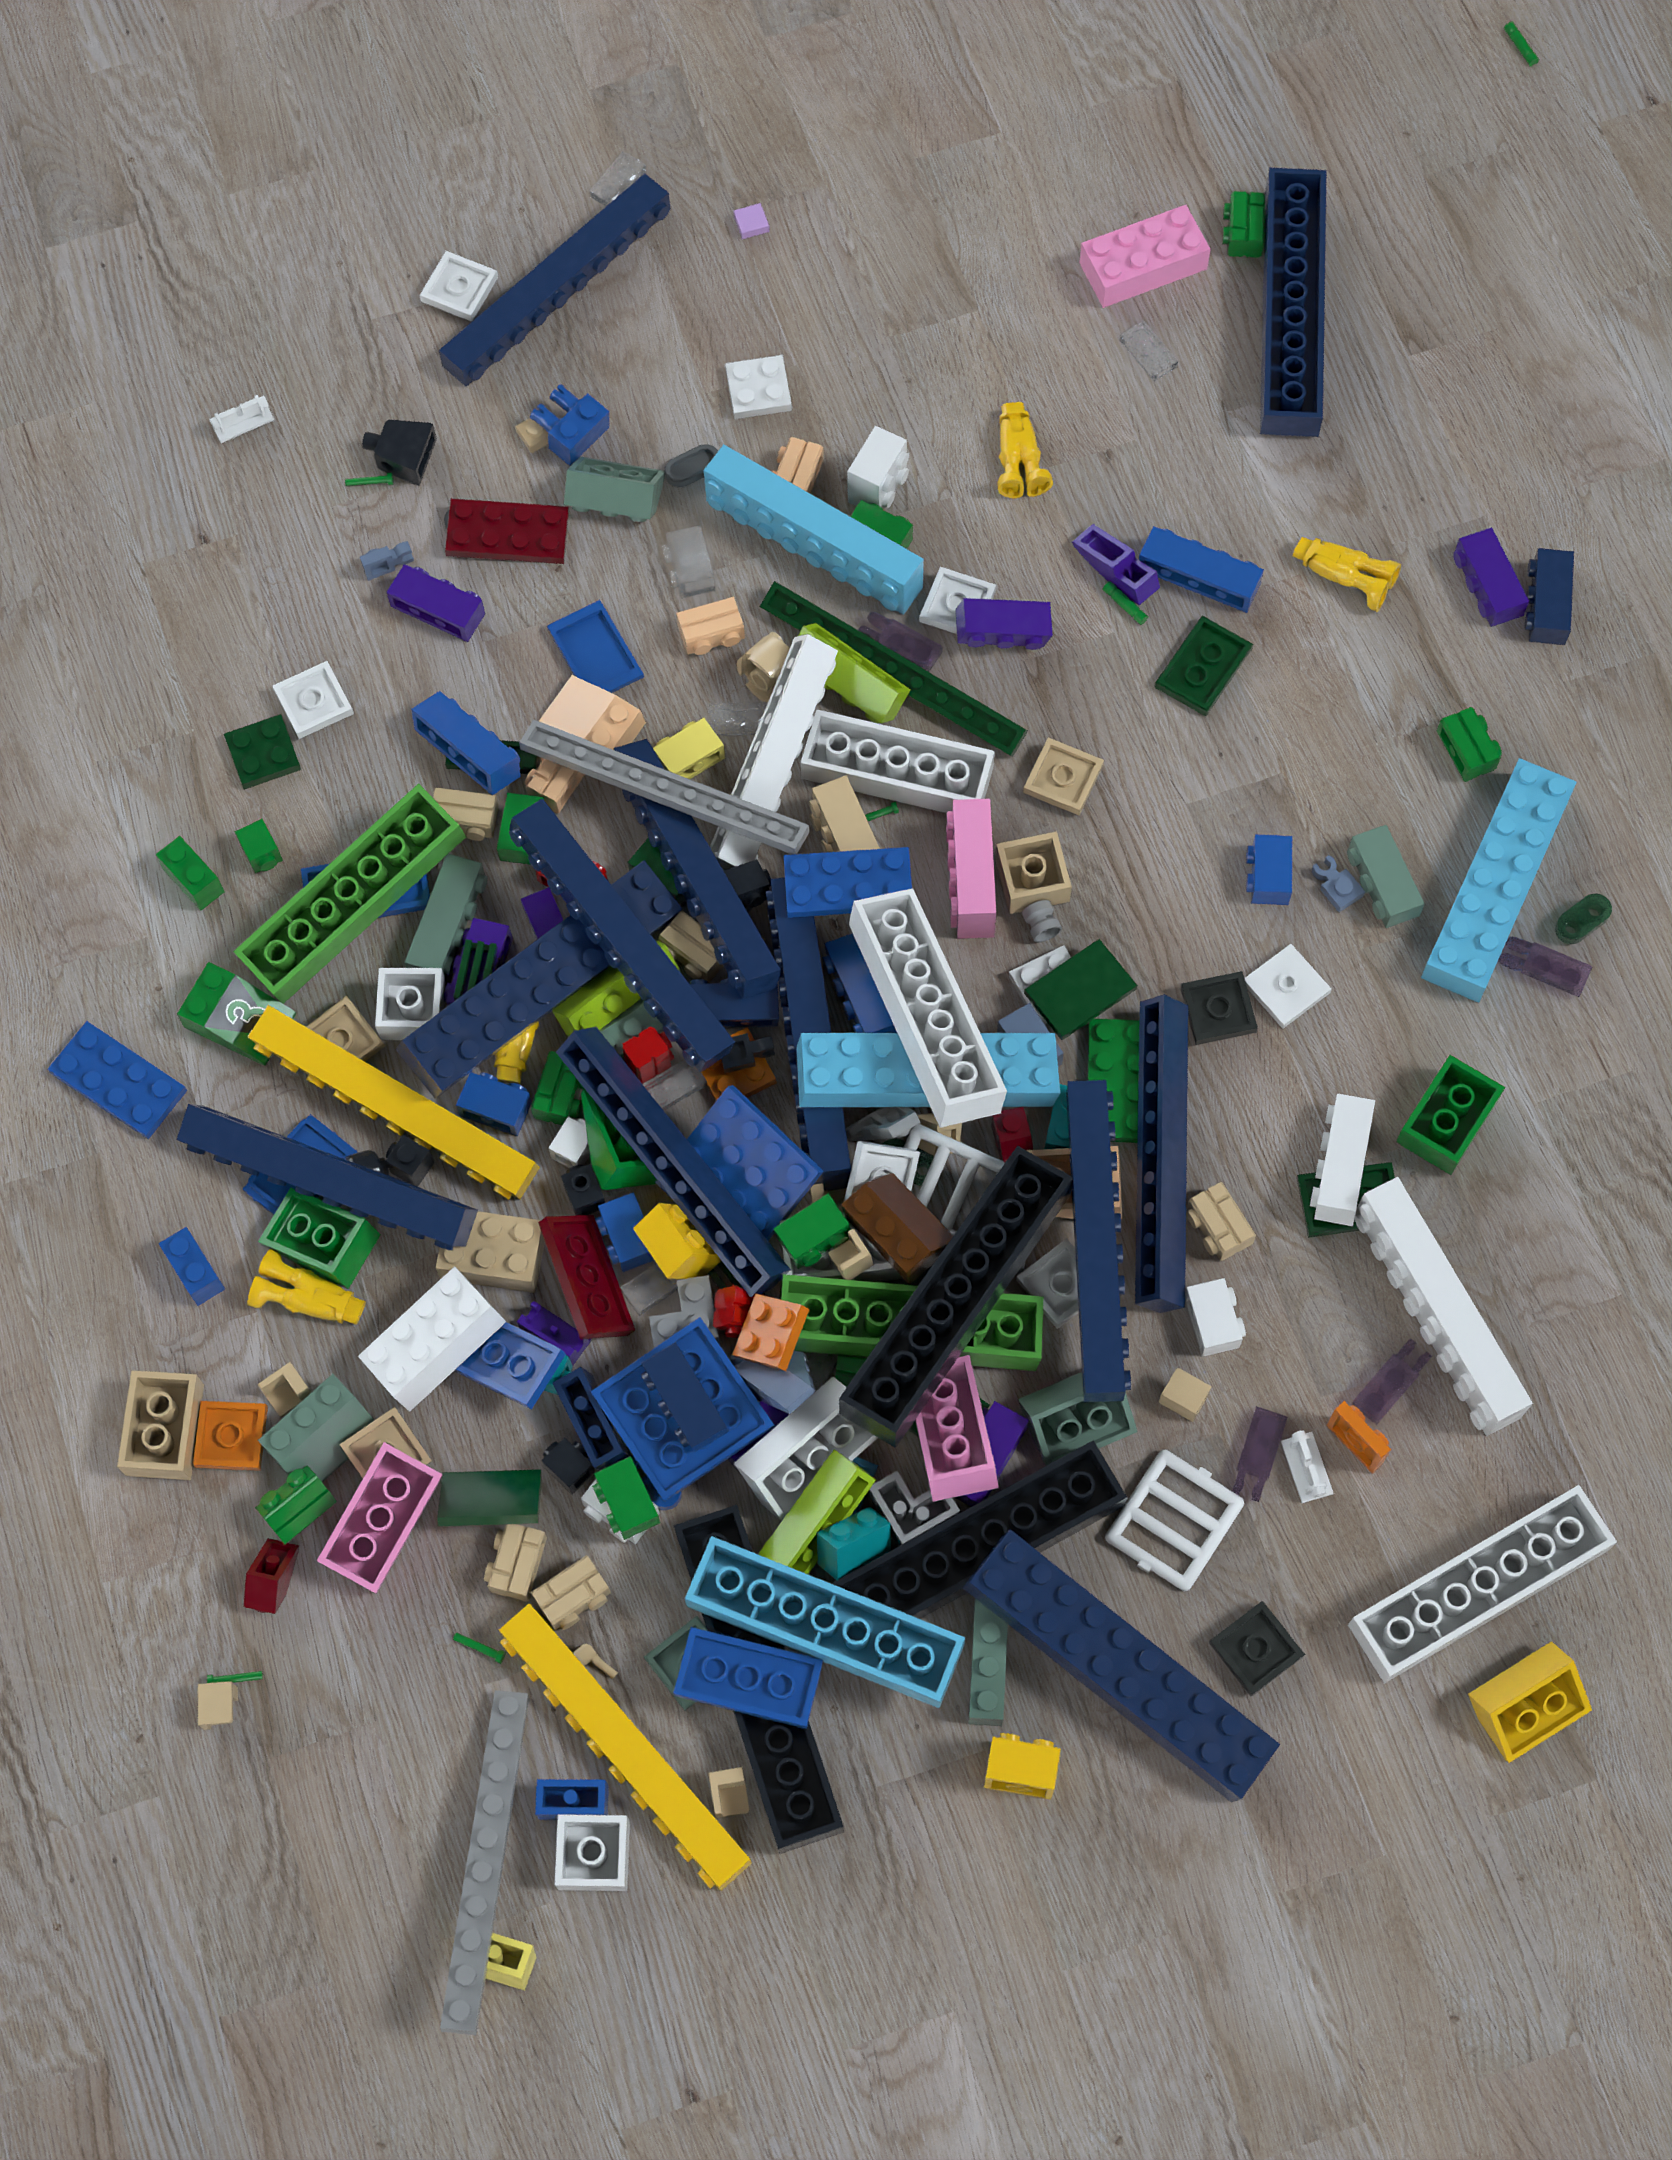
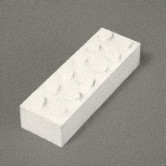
M816 709L814 721L801 759V779L824 784L847 775L855 792L947 813V811H952L953 800L985 799L993 771L995 751Z

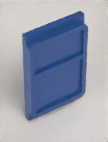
M600 600L547 625L553 641L575 677L611 693L644 678L642 670Z
M311 1114L306 1119H303L287 1136L344 1159L348 1155L358 1153L357 1150L341 1139L336 1132L331 1131ZM261 1172L259 1176L251 1175L243 1191L252 1197L253 1201H257L273 1215L291 1187L296 1188L295 1185L289 1183L286 1186H281L267 1180L269 1175ZM314 1193L313 1197L319 1198L320 1195Z

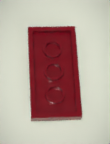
M451 498L445 554L451 557L564 564L569 506Z
M594 1215L546 1216L539 1221L541 1232L580 1339L629 1336L636 1331Z

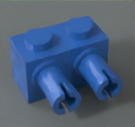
M560 384L557 386L559 391L556 389L552 391L550 400L558 404L567 414L559 419L541 403L537 406L539 411L535 408L531 412L530 419L534 420L548 432V449L571 466L609 429V410L588 393L582 399H578Z

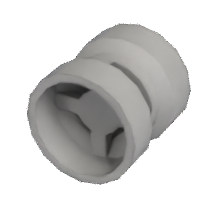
M1049 900L1035 902L1022 911L1025 922L1032 927L1030 934L1035 942L1050 940L1062 931L1059 920L1053 918L1054 909Z

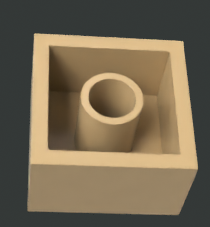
M1057 831L996 844L995 860L1009 914L1022 912L1027 906L1041 900H1049L1052 905L1070 902L1072 886Z

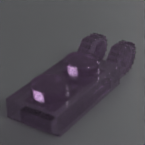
M873 611L870 612L867 619L871 625L882 630V633L880 634L863 625L858 629L928 672L943 652V647L940 644L893 618L890 620Z
M1513 936L1507 939L1506 946L1519 954H1528V957L1525 960L1509 953H1502L1499 958L1500 964L1511 970L1521 971L1522 974L1580 997L1592 970L1591 965L1536 942L1530 943Z
M1411 1338L1396 1355L1393 1354L1351 1404L1356 1406L1376 1425L1379 1424L1420 1375L1419 1372L1432 1358V1355L1426 1352L1418 1358L1412 1368L1406 1364L1403 1359L1414 1350L1416 1342Z
M1256 1406L1236 1468L1238 1473L1232 1492L1239 1496L1245 1483L1244 1478L1246 1474L1258 1477L1251 1493V1500L1259 1502L1265 1481H1268L1288 1418L1287 1416Z

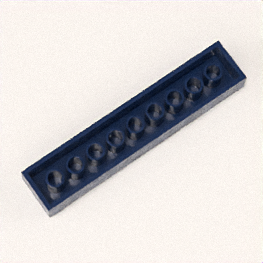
M1269 167L1265 188L1260 434L1319 437L1323 420L1327 170Z
M644 860L611 884L651 936L673 920L682 910V907ZM571 915L400 1042L396 1048L397 1052L435 1099L611 966L605 958L604 950L598 943L594 944L589 939L585 931L586 927L579 919L575 920Z
M785 877L771 879V890L766 891L767 911L775 961L781 969L778 979L779 996L783 1011V1024L787 1039L793 1094L795 1095L797 1122L800 1124L801 1150L824 1171L814 1184L823 1183L824 1191L847 1188L851 1163L842 1107H800L796 1047L801 1033H831L814 916L787 917Z
M1011 1529L1000 1538L963 1587V1589L1230 1802L1241 1800L1281 1745Z

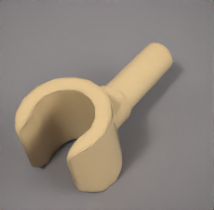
M583 1644L573 1652L583 1666L592 1661L595 1666L612 1679L618 1674L616 1670L597 1655L589 1644Z

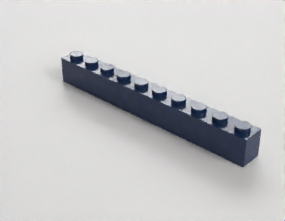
M644 173L439 350L442 367L466 387L471 382L480 379L486 369L493 363L502 360L508 350L515 344H520L535 327L541 326L553 311L563 307L568 298L576 291L584 289L590 279L597 273H602L617 256L623 255L635 240L644 237L649 228L658 220H663L671 210L669 192Z
M648 739L614 748L617 752L664 769ZM622 789L625 800L631 802L635 809L637 821L646 828L652 847H658L663 867L671 872L678 893H683L691 916L696 917L700 923L704 939L710 941L713 946L717 962L725 967L732 988L738 990L742 999L776 989L781 969L693 817Z
M543 798L513 816L509 835L517 847L522 846L528 854L532 867L536 871L541 870L548 879L547 883L551 891L563 898L567 903L566 907L570 915L575 920L579 919L586 927L585 931L589 939L594 944L598 943L601 946L608 963L614 969L618 968L623 974L625 984L633 993L637 992L644 1001L643 1005L648 1014L653 1018L657 1017L663 1025V1031L671 1042H676L683 1050L682 1055L685 1061L691 1067L695 1066L701 1073L729 1054L735 1043L733 1038Z
M1165 994L1140 1001L1135 1304L1158 1313L1185 1308L1188 1005Z
M595 1026L573 1031L556 1051L558 1056L749 1296L753 1297L755 1294H762L772 1290L782 1280L783 1274H787L791 1270L599 1029Z
M1106 1080L1067 1081L1066 1101L1070 1171L1073 1177L1072 1206L1084 1402L1124 1401L1126 1390H1131L1130 1370H1124V1358H1129L1128 1338H1122V1327L1127 1326L1126 1307H1120V1295H1125L1124 1275H1118V1264H1123L1122 1244H1116V1233L1121 1232V1214L1114 1213V1202H1119V1183L1112 1180V1171H1117V1152H1111L1110 1141L1115 1140V1121H1109L1108 1110H1113L1114 1107L1113 1091H1107Z
M188 1104L176 1139L188 1144L186 1149L201 1155L209 1152L214 1154L213 1160L227 1165H232V1162L241 1165V1171L259 1176L261 1172L269 1175L267 1179L269 1182L281 1186H286L287 1183L295 1185V1191L310 1197H313L314 1193L323 1196L322 1202L335 1207H341L342 1204L351 1207L350 1213L364 1218H369V1215H373L379 1218L378 1223L393 1229H396L397 1225L407 1229V1235L422 1240L425 1239V1236L435 1239V1246L446 1250H453L454 1246L466 1247L478 1209L204 1105Z

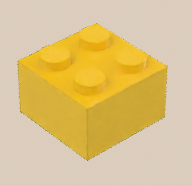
M658 1203L633 1227L667 1279H688L706 1276L721 1262L718 1255L677 1204Z
M1000 1733L999 1737L992 1736L984 1788L1051 1800L1055 1790L1061 1748H1055L1054 1742L1043 1739H1034L1033 1743L1021 1742L1020 1736L1009 1733Z

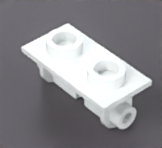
M256 395L254 399L240 404L239 407L231 408L220 414L215 413V417L209 419L221 443L274 421L264 396L258 397Z
M1302 1430L1293 1433L1292 1438L1281 1440L1301 1502L1305 1503L1333 1495L1334 1493L1313 1433L1305 1434V1431Z

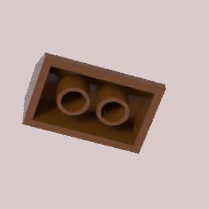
M894 1173L865 1183L841 1204L846 1219L909 1285L936 1262L953 1237L952 1233Z

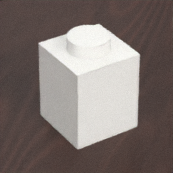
M570 1117L566 1119L548 1148L551 1159L568 1168L585 1164L590 1156L585 1120L578 1119L576 1121Z

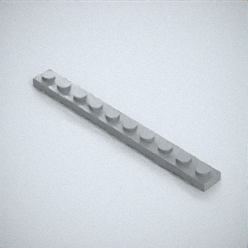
M537 720L532 721L519 742L520 749L792 855L798 853L809 834V825Z
M498 1690L494 1692L440 2024L441 2032L477 2035L528 1710V1693Z

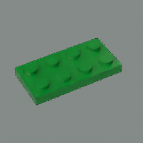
M1093 1019L1089 1022L1088 1081L1106 1080L1107 1091H1113L1114 1107L1113 1110H1108L1109 1121H1115V1140L1110 1142L1137 1143L1139 1020Z

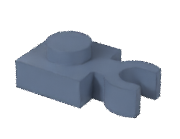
M408 541L401 542L390 550L388 546L380 549L375 548L368 551L365 555L359 556L368 581L395 571V566L398 564L404 565L414 561Z
M1330 855L1324 861L1329 868L1328 870H1321L1317 864L1313 865V876L1318 880L1325 881L1321 885L1320 890L1338 912L1364 897L1365 891L1347 869L1339 873L1336 870V861Z

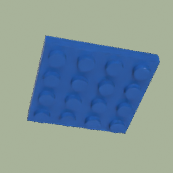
M734 1085L728 1086L687 1138L688 1142L768 1241L775 1234L773 1228L780 1225L781 1220H786L824 1172ZM657 1180L655 1183L671 1198V1196L667 1193V1191Z
M701 1317L591 1391L664 1502L775 1427ZM675 1342L729 1430L728 1433L697 1452L692 1449L691 1445L684 1448L675 1433V1430L680 1428L674 1417L667 1420L657 1403L662 1400L657 1388L650 1391L641 1376L646 1371L642 1362Z

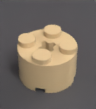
M775 632L764 636L737 660V670L740 676L745 673L749 680L745 685L758 699L768 704L790 649Z

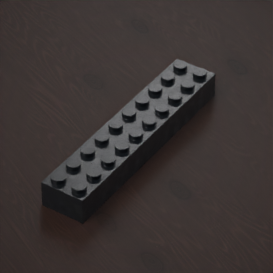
M1017 1145L840 1396V1415L894 1448L897 1447L1070 1197L1073 1182L1072 1176Z
M1093 1440L831 1584L921 1619L968 1593L963 1587L1000 1538L1010 1529L1041 1553L1125 1506L1127 1496Z
M738 1505L673 1525L691 1583L711 1536L753 1552ZM701 1613L708 1632L785 1650L783 1645ZM733 1711L779 1855L844 1833V1825L810 1723L808 1722L807 1729Z

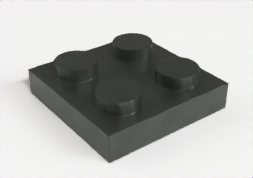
M1242 971L1181 983L1180 989L1184 1004L1188 1005V1018L1195 1045L1257 1033L1258 1026Z
M1263 1601L1209 1641V1644L1251 1697L1305 1655Z

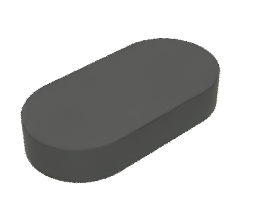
M703 444L670 459L665 466L667 482L674 487L681 488L704 478V469L718 450L712 445Z

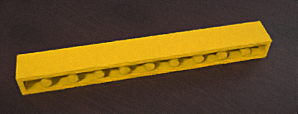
M269 1005L248 1036L255 1043L253 1049L268 1058L272 1054L282 1059L280 1062L281 1066L295 1074L298 1069L308 1074L306 1080L320 1089H323L325 1085L335 1090L333 1096L347 1105L354 1101L362 1106L359 1110L362 1114L374 1121L378 1116L388 1122L386 1128L401 1137L404 1132L415 1138L413 1141L428 1150L433 1148L440 1152L441 1156L439 1159L448 1165L456 1168L460 1164L469 1169L466 1175L475 1181L483 1184L484 1180H487L496 1185L493 1191L508 1200L512 1195L521 1200L540 1169L533 1160Z
M530 1603L499 1629L504 1638L499 1642L511 1657H514L516 1654L519 1655L525 1662L521 1667L533 1683L538 1679L547 1689L542 1693L555 1708L561 1704L568 1713L564 1717L567 1723L576 1733L581 1730L585 1732L590 1738L586 1745L598 1759L604 1755L612 1764L608 1768L609 1772L620 1784L627 1781L634 1790L630 1794L632 1799L642 1810L647 1807L650 1808L656 1815L652 1822L665 1837L669 1833L674 1836L679 1842L675 1849L687 1863L693 1859L698 1864L701 1870L697 1874L710 1889L716 1885L722 1891L752 1864L751 1859Z

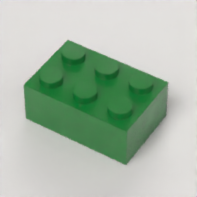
M1449 1055L1401 1129L1396 1143L1452 1175L1496 1106L1505 1087L1454 1056Z

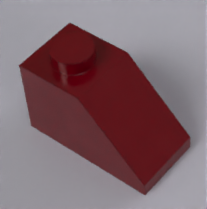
M1023 1106L992 1115L991 1127L1001 1161L1006 1162L1017 1145L1025 1150H1034Z
M267 1538L246 1573L243 1607L254 1609L261 1613L276 1614L286 1597L298 1556L299 1545L292 1543L284 1544L282 1541Z

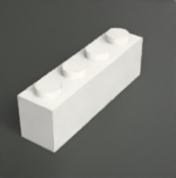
M1337 1094L1335 1105H1328L1325 1123L1331 1124L1330 1133L1323 1132L1320 1151H1326L1325 1160L1318 1159L1315 1178L1321 1179L1320 1188L1313 1187L1310 1206L1316 1207L1314 1219L1353 1226L1375 1100Z

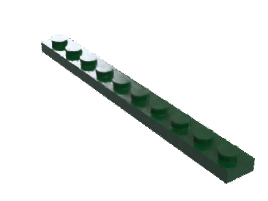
M776 581L773 582L759 606L801 631L803 626L817 623L910 689L908 694L910 697L1012 757L1028 730Z

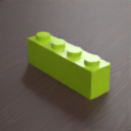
M817 623L803 626L798 636L809 634L838 650L835 657L836 666L831 675L827 677L824 688L834 690L842 695L841 699L845 703L863 710L865 716L874 723L882 724L894 720L910 689Z
M656 941L657 944L661 947V949L672 961V963L679 970V967L676 964L674 958L672 957L670 951L668 950L666 944ZM610 966L553 1009L552 1012L566 1035L570 1036L573 1031L595 1026L601 1030L640 1000L641 997L637 992L633 993L625 984L624 976L619 969H614Z
M834 1449L823 1462L808 1486L805 1487L793 1507L784 1516L772 1536L766 1541L758 1555L809 1574L818 1561L817 1532L850 1517L876 1479L852 1460Z

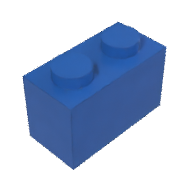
M1255 834L1253 845H1248L1246 852V864H1252V874H1247L1246 892H1251V904L1289 905L1292 895V836Z
M471 1072L458 1098L456 1108L459 1116L518 1137L532 1101L527 1089L519 1084L509 1083L507 1085L498 1082L496 1077L488 1073L481 1072L478 1075Z
M634 1192L599 1205L600 1217L595 1218L601 1235L608 1234L612 1245L606 1248L613 1265L619 1263L622 1272L654 1261L633 1229L644 1218Z
M187 1227L158 1243L197 1306L225 1290L222 1282Z
M537 1779L535 1814L539 1820H558V1815H608L609 1785L606 1780Z

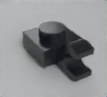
M748 1033L734 1036L732 1038L735 1043L731 1052L723 1057L721 1061L725 1074L755 1067L754 1057L768 1058L775 1055L772 1037H764L750 1042Z

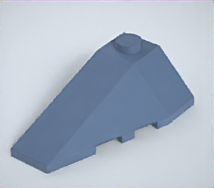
M793 1351L786 1371L746 1361L734 1355L730 1357L731 1363L755 1398L791 1414L815 1392L812 1378L808 1374L810 1368L806 1364L807 1357L802 1351Z

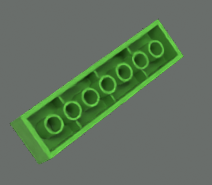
M418 783L233 952L268 990L284 1004L466 838L465 833L460 825Z
M783 1274L780 1300L800 1304L809 1309L794 1351L868 1357L918 1286ZM1003 1293L959 1357L970 1355L972 1366L1036 1371L1042 1356L1044 1297Z

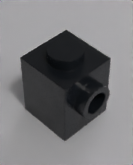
M758 859L724 870L745 908L757 907L767 900L766 891H769V887H771V876L767 869H762Z
M402 1135L398 1142H393L386 1152L387 1159L385 1161L390 1173L417 1187L434 1164L430 1150Z
M591 1164L573 1166L566 1171V1174L561 1175L564 1189L575 1215H589L599 1211L598 1206L604 1204L605 1199Z
M566 1438L560 1443L555 1441L543 1453L544 1458L541 1461L544 1469L571 1495L595 1473L592 1463L587 1459L588 1455L584 1447L577 1441L573 1444Z

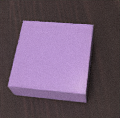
M761 203L734 210V218L742 239L769 232V224Z

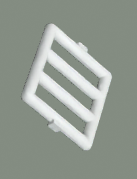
M918 1124L912 1127L904 1148L917 1150L921 1139L938 1146L917 1196L925 1207L929 1203L950 1152L967 1159L941 1221L954 1236L957 1231L952 1229L979 1165L998 1174L1005 1162Z
M1163 1449L1157 1454L1125 1503V1506L1105 1534V1540L1139 1562L1137 1567L1146 1573H1149L1151 1570L1180 1590L1189 1591L1243 1508L1244 1500L1210 1478L1212 1473L1200 1467L1198 1470L1170 1451ZM1166 1465L1228 1504L1219 1520H1216L1156 1481ZM1149 1492L1211 1532L1201 1548L1139 1509V1506ZM1131 1519L1193 1559L1184 1575L1121 1536Z

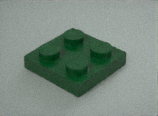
M281 714L224 733L244 790L302 770Z

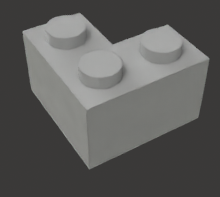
M709 1275L677 1280L681 1311L649 1316L654 1348L699 1317H701L720 1345L718 1330L713 1326L714 1304Z
M898 1471L873 1484L868 1491V1496L877 1512L891 1523V1535L898 1547L960 1513L953 1498L932 1501L930 1490L914 1499Z

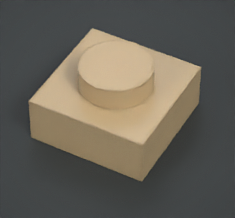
M529 418L515 426L517 434L531 454L548 445V432L534 420Z

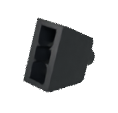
M389 419L385 421L381 434L365 432L362 448L374 451L375 462L379 470L393 473L395 477L420 486L437 438L433 423Z

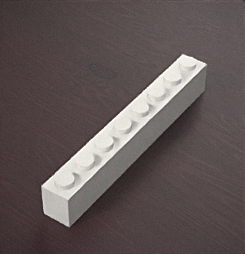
M809 634L794 637L731 793L732 796L773 812L778 810L781 803L779 797L783 787L790 781L793 762L802 751L803 743L801 742L805 732L809 730L814 721L813 712L815 707L824 696L825 688L823 687L827 677L831 675L836 666L835 657L838 650ZM718 826L710 848L720 866L730 869L758 859L757 852L761 842Z

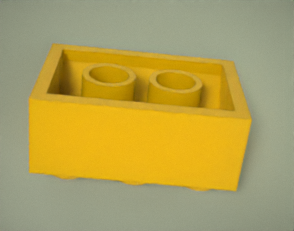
M1552 1641L1468 1694L1478 1720L1508 1763L1592 1711L1574 1660Z

